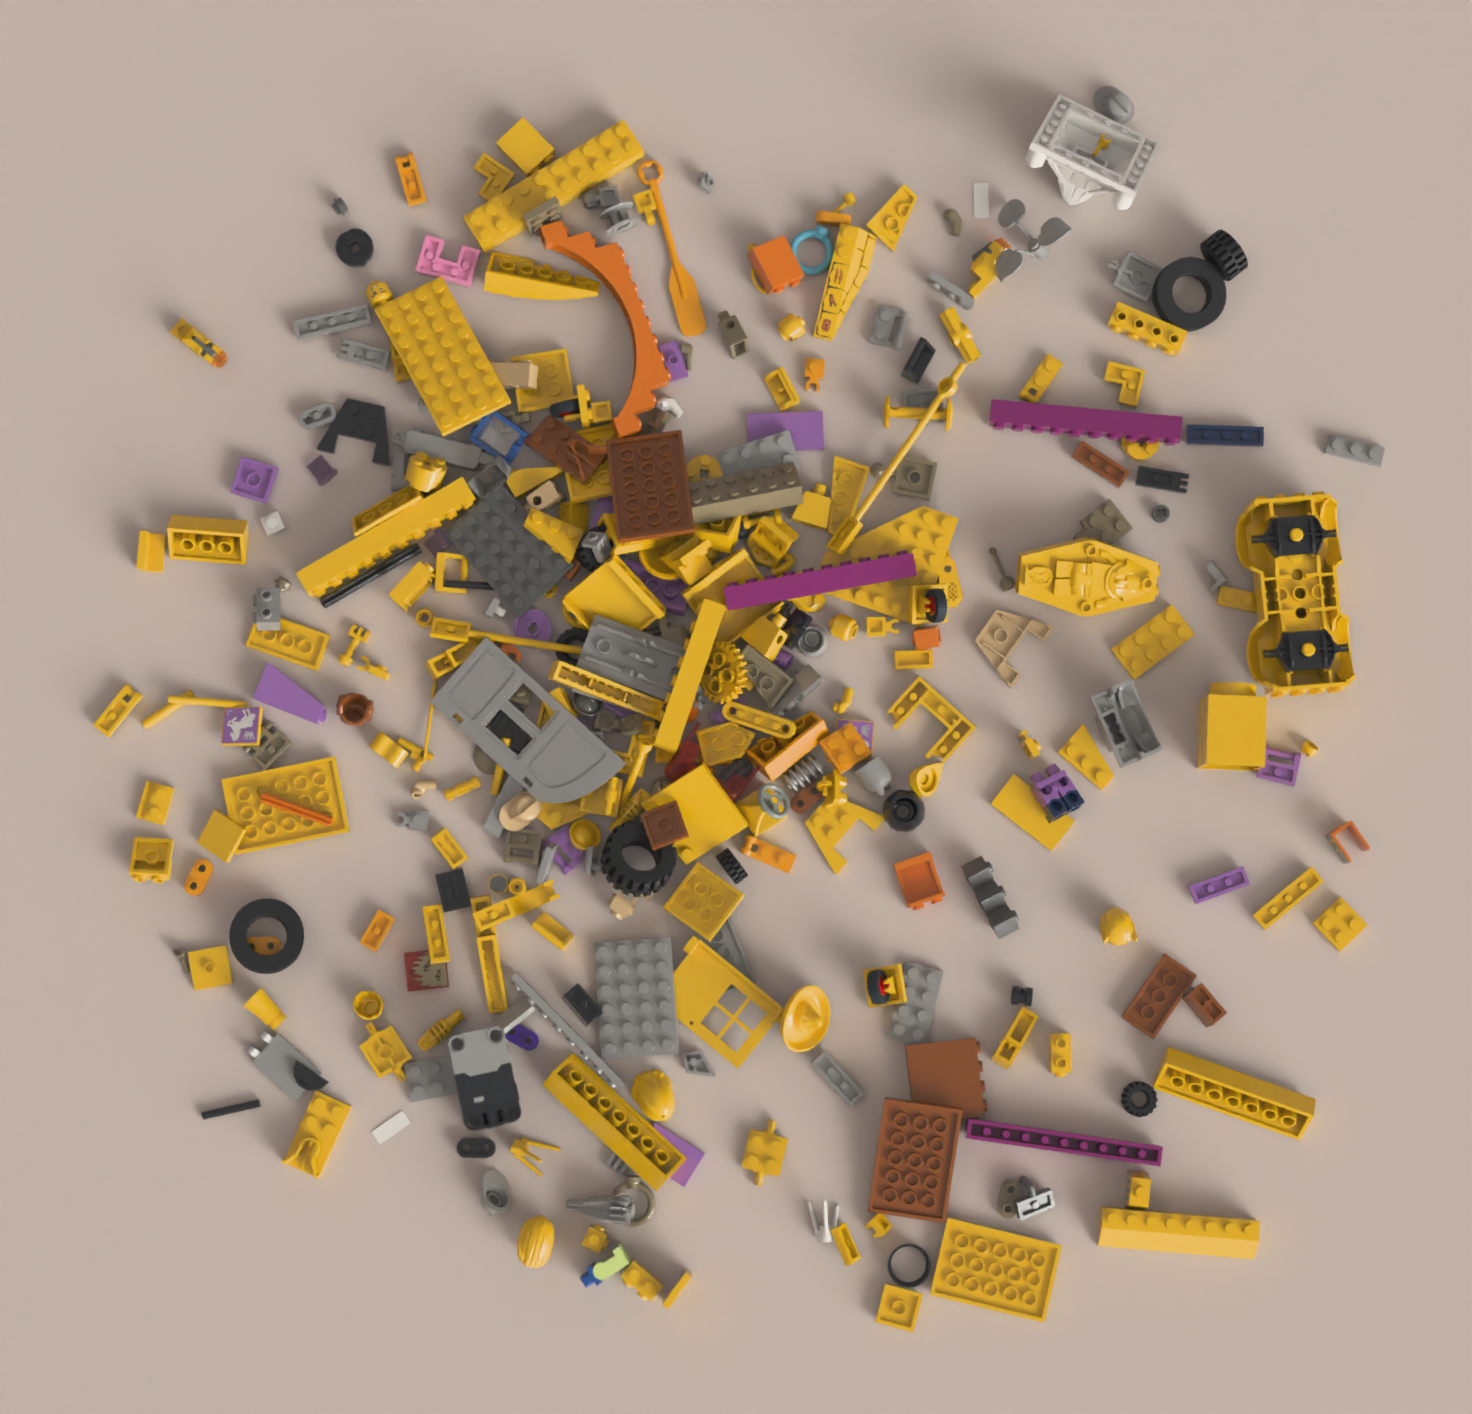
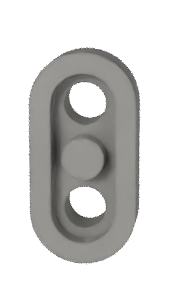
M324 403L304 410L299 416V423L304 429L312 430L333 422L337 412L333 405ZM326 411H330L329 417L324 416ZM307 418L313 419L311 423H306Z

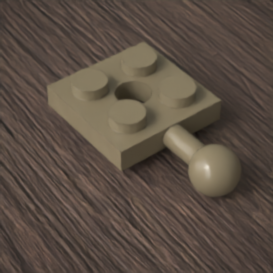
M904 456L898 464L897 470H894L890 476L895 478L892 493L929 501L937 463ZM874 463L870 467V473L875 478H880L886 470L881 463ZM912 473H917L920 476V481L913 483L910 481L909 476Z

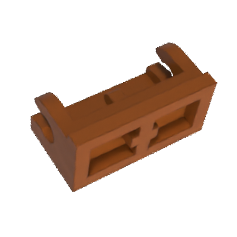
M1202 983L1193 987L1189 993L1182 997L1206 1028L1214 1025L1227 1013Z

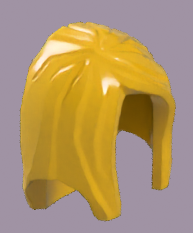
M544 1215L530 1217L521 1227L517 1237V1256L525 1266L530 1268L543 1267L552 1252L555 1230L551 1221Z

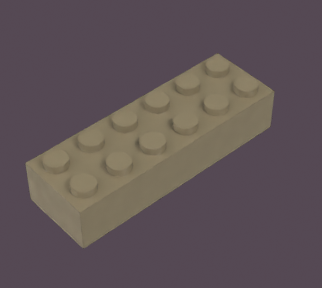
M794 462L689 482L694 525L803 504L802 485Z

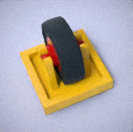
M584 384L577 385L578 395L562 397L561 402L550 405V415L552 417L564 418L565 422L581 420L583 429L591 428L590 423H594L592 409L588 408V405L591 404L589 389H585Z
M948 584L910 585L909 623L947 622Z
M901 964L863 970L869 1008L907 1002Z

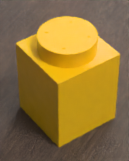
M1239 682L1209 684V694L1199 699L1197 768L1255 771L1265 767L1267 697L1256 696L1255 684Z

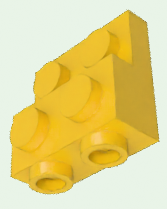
M134 837L129 867L131 878H134L133 880L136 882H145V879H152L153 882L159 884L164 883L165 880L170 881L174 840Z

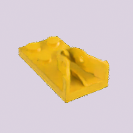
M316 1090L287 1155L281 1163L288 1164L310 1174L315 1179L320 1178L352 1106Z

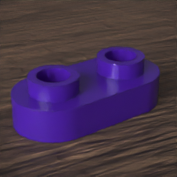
M517 1024L514 1027L516 1031L514 1035H510L509 1032L505 1034V1038L525 1050H533L539 1044L538 1035L521 1024ZM527 1037L532 1038L533 1041L531 1044L526 1043L525 1040Z

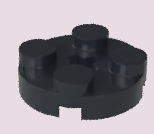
M349 229V231L342 233L336 241L335 249L337 255L347 266L363 267L373 256V241L361 229ZM355 243L358 244L359 251L352 252L350 246H354Z

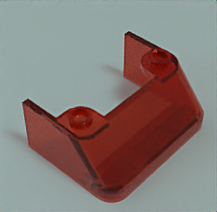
M699 722L690 730L664 768V775L671 782L700 765L695 761L699 754V747L691 740V737L701 725ZM757 765L746 779L736 774L732 775L726 783L713 773L712 775L732 802L735 803L760 769V766Z

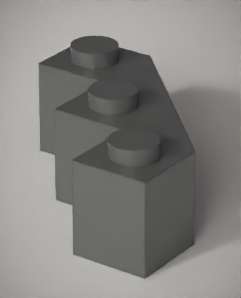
M980 856L962 865L961 868L966 880L972 887L976 895L975 897L985 912L988 922L998 939L1018 930L1017 921L1019 917L1015 910L1011 911L1004 899L1007 896L1002 885L998 887L991 874L994 870L990 862H985L983 857Z

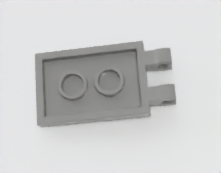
M263 1029L258 1036L266 1041L268 1046L261 1052L254 1044H250L245 1050L256 1058L252 1064L296 1102L306 1090L301 1088L295 1081L293 1070L295 1062L299 1061L318 1075L322 1071L283 1036L277 1034L274 1037L266 1029Z

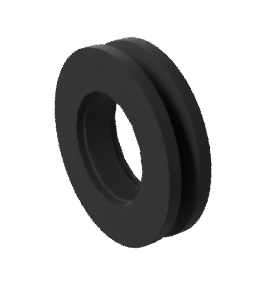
M1196 257L1181 258L1167 265L1157 275L1152 289L1153 305L1158 316L1163 321L1188 332L1196 331L1214 322L1222 313L1226 303L1225 282L1220 272L1208 261ZM1191 276L1199 280L1203 285L1206 301L1200 311L1195 313L1185 312L1174 302L1172 291L1173 285L1178 278Z
M265 898L252 901L238 911L231 923L229 932L231 950L237 961L250 971L260 974L280 972L292 965L302 950L304 942L302 921L291 906L280 900ZM264 917L280 921L287 932V941L284 947L276 954L268 956L260 955L253 951L248 945L246 938L247 930L251 924L257 919Z

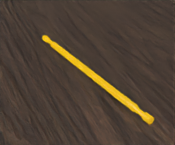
M433 681L431 699L435 696L436 681ZM430 703L422 763H426L434 706L432 703Z

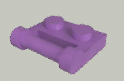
M1266 745L1265 767L1257 770L1256 778L1295 786L1301 753H1291L1270 748L1269 745ZM1271 755L1292 760V766L1267 760V756Z
M567 824L547 839L543 845L544 851L549 843L556 841L570 857L572 862L567 864L558 852H555L553 860L562 869L561 872L564 875H567L581 863L586 856V851L578 850L571 844L569 838L570 828Z

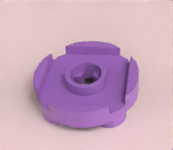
M531 609L521 617L516 618L513 630L516 637L547 642L552 634V624L543 612ZM532 624H535V627L538 628V631H535L534 634H531V631L528 630V627H531Z

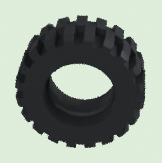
M634 819L631 823L626 821L622 823L621 827L617 826L609 834L601 852L600 863L603 864L601 869L603 874H607L605 879L608 883L612 882L614 884L613 888L617 891L621 889L625 895L632 893L633 897H640L641 894L645 897L650 896L652 891L657 893L669 881L677 864V848L673 847L674 843L653 851L643 822H639V819ZM628 846H640L647 849L654 857L655 868L640 871L630 867L623 858L622 850Z

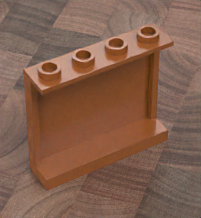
M975 1037L905 1045L911 1101L962 1108V1118L985 1116L984 1111H988L986 1099L983 1100L982 1092H985L984 1080L980 1079V1072H983L982 1061H978L977 1054L981 1053L980 1042L976 1041Z

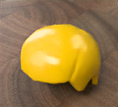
M361 991L354 997L353 1008L358 1017L364 1020H373L382 1014L383 1000L374 991Z

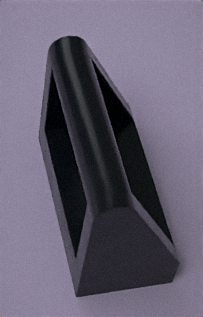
M920 337L901 374L902 377L917 385L936 351L925 338Z

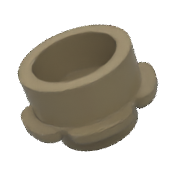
M281 576L274 580L276 582L275 587L280 588V591L283 593L286 590L290 591L292 583Z

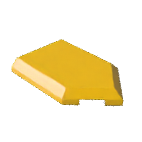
M732 721L695 731L702 760L707 767L741 758L756 735L754 732Z

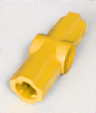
M954 307L939 314L943 325L948 331V337L955 348L957 347L966 365L979 359L981 355L972 341L971 332L962 323Z

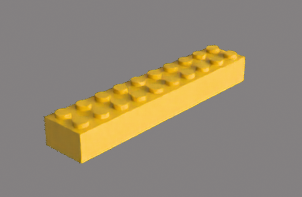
M623 119L463 216L464 222L483 253L486 254L526 229L523 219L524 214L554 196L558 199L560 207L565 206L585 192L644 158V150Z
M461 477L296 572V575L306 592L312 598L315 596L319 598L326 594L327 589L331 587L337 588L342 585V581L346 578L352 579L360 574V570L375 566L377 560L389 558L396 549L402 550L409 546L410 541L422 539L429 530L435 531L442 527L441 523L447 520L449 522L459 517L458 514L465 510L467 512L477 503V500L464 478Z

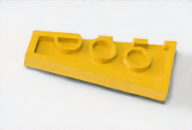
M835 455L828 534L830 535L835 534L847 515L850 517L854 516L870 471L868 466Z

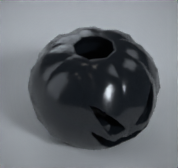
M896 790L883 803L884 820L895 831H913L924 820V802L912 790ZM904 805L908 808L909 814L907 817L900 818L897 816L896 810L899 806Z

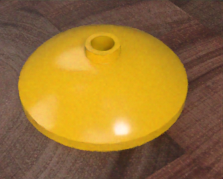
M678 535L673 543L680 542ZM667 545L638 551V557L642 566L650 574L666 580L680 578L660 559Z

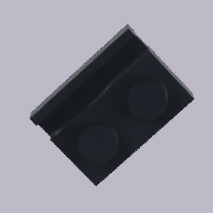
M463 868L435 875L444 913L472 906Z

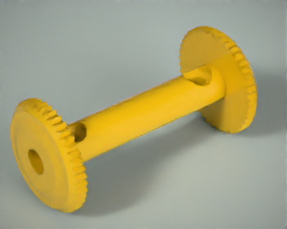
M887 395L883 403V426L888 429L889 418L893 417L921 419L928 408L890 406V395ZM950 398L946 399L945 408L937 409L930 418L933 420H945V431L951 428L952 400Z

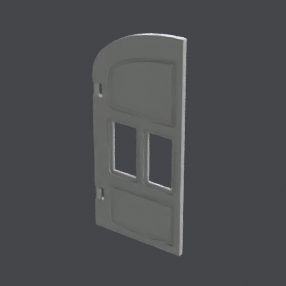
M485 637L430 701L532 796L546 803H565L579 799L602 786L626 764L622 758L488 637ZM523 683L556 712L542 729H539L509 701L510 697ZM500 709L533 738L519 755L514 753L486 727ZM456 713L463 719L461 723L453 717ZM525 777L533 783L531 787L523 780Z

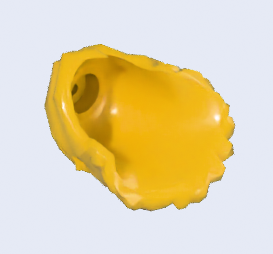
M650 1069L648 1072L643 1071L641 1074H637L633 1079L634 1083L630 1092L633 1101L639 1105V1109L647 1118L654 1121H667L675 1109L674 1093L671 1089L670 1078L659 1069L654 1071Z

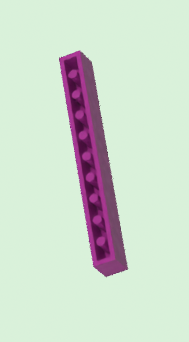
M992 399L989 426L996 430L1012 428V431L1021 432L1024 429L1031 430L1032 433H1042V431L1050 432L1052 435L1067 433L1072 437L1088 435V438L1092 439L1107 437L1108 440H1118V438L1126 439L1128 442L1142 440L1148 444L1164 442L1165 445L1174 446L1179 444L1181 440L1183 417Z
M908 550L896 552L897 556L889 557L888 553L878 555V559L870 560V557L861 558L859 563L854 564L851 563V560L840 562L838 567L828 564L821 566V570L814 571L813 567L802 569L803 573L795 574V571L783 573L784 577L776 578V574L764 576L765 580L762 581L752 578L745 580L746 584L738 585V581L726 583L727 587H724L723 590L727 611L917 576L913 553H908Z
M967 1118L964 1136L967 1139L1160 1167L1163 1147L1160 1145Z

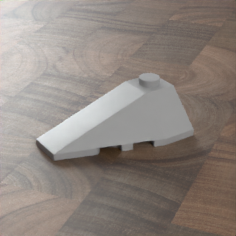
M802 664L794 671V681L780 697L771 713L783 717L818 688L824 679L809 664L805 667Z

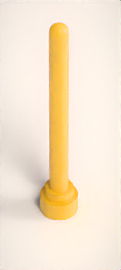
M642 735L638 739V753L624 787L619 810L626 805L625 803L629 799L644 756L652 749L654 741L649 736Z

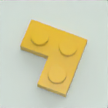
M486 153L482 154L473 167L476 172L487 178V181L478 192V195L487 202L503 193L515 177V173Z
M1108 361L1103 381L1122 385L1118 404L1136 408L1145 370Z

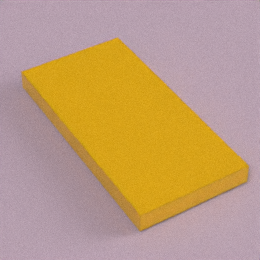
M281 618V630L257 631V624H253L245 646L318 672L331 636Z
M1013 774L990 805L1049 851H1052L1075 821L1068 815H1064L1048 823L1046 813L1037 801L1035 794L1033 795L1031 791L1032 787Z

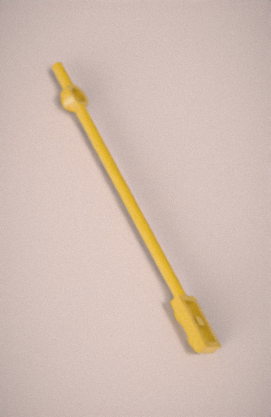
M960 362L950 377H946L939 382L937 386L938 395L853 517L847 515L826 545L829 550L840 556L847 550L863 526L859 522L943 399L952 396L956 392V381L966 368V364Z
M437 617L433 618L430 630V637L468 643L469 637L479 639L488 637L492 641L579 655L583 647L472 630L471 623Z

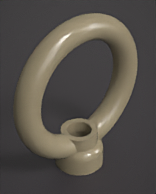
M626 1175L625 1181L618 1184L613 1189L611 1195L620 1194L625 1189H639L645 1194L648 1201L646 1212L639 1218L631 1219V1224L625 1225L636 1227L643 1225L652 1217L655 1210V1197L651 1189L646 1184L640 1182L639 1175Z

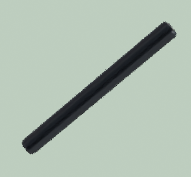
M415 543L320 599L322 606L327 608L422 553L419 544Z

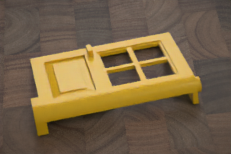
M693 935L683 948V951L688 955L674 971L677 1019L739 1069L774 1023H780L784 1008L700 938ZM731 984L748 997L734 1015L717 1002ZM750 1000L767 1013L754 1031L737 1018ZM714 1005L731 1018L717 1036L701 1023ZM734 1021L750 1034L737 1052L720 1039Z

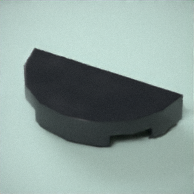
M299 1061L295 1062L293 1067L294 1078L301 1088L308 1091L319 1090L329 1083V1081Z

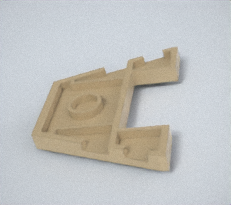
M996 609L974 642L1007 686L1012 688L1021 673L1005 663L1026 631L1044 642L1054 627Z

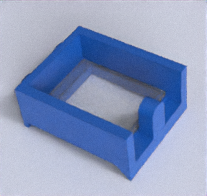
M496 410L482 417L480 423L473 426L469 439L495 458L500 455L508 465H511L525 444L524 441L531 433Z

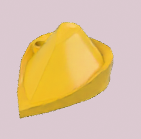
M931 763L915 768L909 776L911 790L918 794L919 797L932 795L939 782L943 763Z

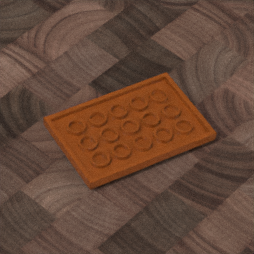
M676 430L606 440L618 544L695 533L682 431Z
M885 1097L868 1212L945 1223L962 1108Z

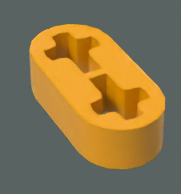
M817 211L815 223L840 227L841 223L851 225L852 217L847 214Z

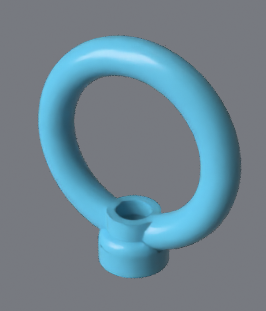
M817 225L815 230H806L799 233L790 244L804 274L816 275L825 271L830 266L834 253L833 244L828 237L831 232ZM814 237L818 241L823 242L826 247V258L817 267H806L797 258V247L805 238Z

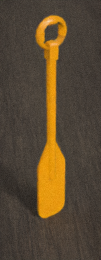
M647 160L639 166L638 177L643 184L651 187L672 262L669 291L681 333L684 336L692 337L702 334L706 330V321L695 281L679 262L658 186L664 175L663 168L657 161ZM656 165L657 174L660 175L659 178L646 181L642 169Z

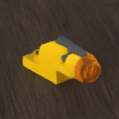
M1004 238L995 239L973 254V262L969 273L978 283L974 281L968 288V294L975 299L997 277L995 272L996 260L1004 250L1011 248Z
M183 318L170 331L175 338L213 367L220 369L227 362L228 356H226V352Z

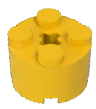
M417 451L416 455H412L409 459L404 481L407 482L408 480L410 482L409 486L423 492H430L431 489H436L435 492L442 488L447 470L446 460L441 457L432 458L426 452Z

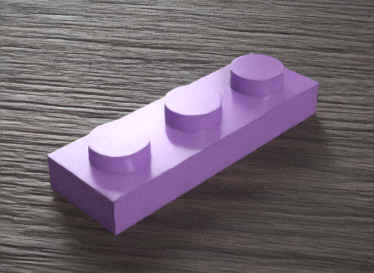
M1242 866L1190 885L1188 888L1194 904H1198L1250 885V882Z

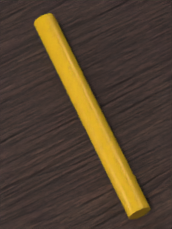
M169 695L168 703L216 707H246L247 701L176 695Z

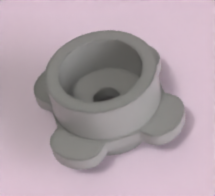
M703 171L702 176H699L697 179L699 189L706 191L708 194L711 193L714 180L712 176L708 175L707 171Z

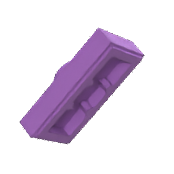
M677 340L660 345L659 349L663 353L665 367L669 369L671 375L670 382L689 377Z

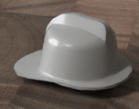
M1103 86L1096 90L1093 96V104L1103 116L1122 125L1132 119L1134 106L1128 96L1113 86Z
M487 1171L482 1177L483 1193L480 1203L490 1216L496 1213H507L512 1206L508 1182L499 1171Z

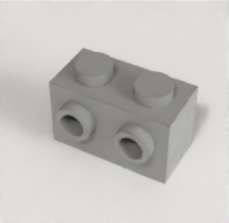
M257 588V595H253V606H256V612H253V624H257V631L281 630L280 588Z

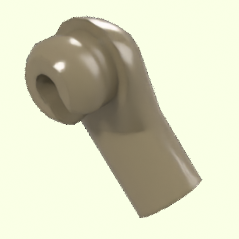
M947 209L944 211V218L952 223L950 235L959 236L962 219L955 209Z

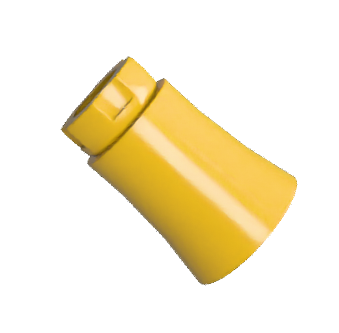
M263 987L243 1006L273 1030L287 1018L268 996Z

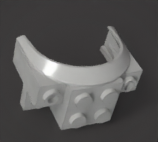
M1132 679L1089 697L1097 714L1094 719L1109 753L1113 751L1120 768L1162 751V744H1160L1153 731Z

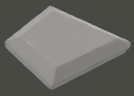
M589 846L586 850L583 869L585 874L595 876L596 871L601 872L603 865L598 863L599 856L594 846Z
M702 1050L683 1053L686 1073L715 1076Z

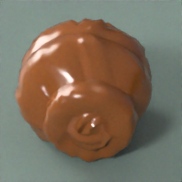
M348 693L340 695L336 704V714L340 716V720L346 725L359 727L372 719L374 702L362 694Z

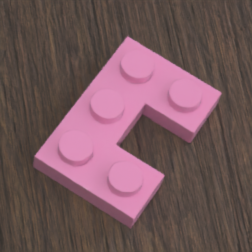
M426 235L416 266V273L434 278L442 276L445 281L471 287L481 251L462 245L457 263L441 259L445 241Z

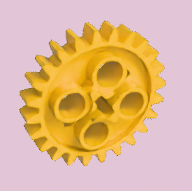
M716 641L713 643L700 681L702 684L701 689H705L703 695H709L708 700H714V703L722 704L738 699V694L743 693L741 687H746L743 680H748L744 676V673L748 672L747 669H744L747 662H742L744 654L739 655L740 649H735V644H730L729 641Z

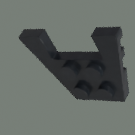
M347 398L317 446V450L335 454L339 435L376 443L372 462L390 466L385 407Z

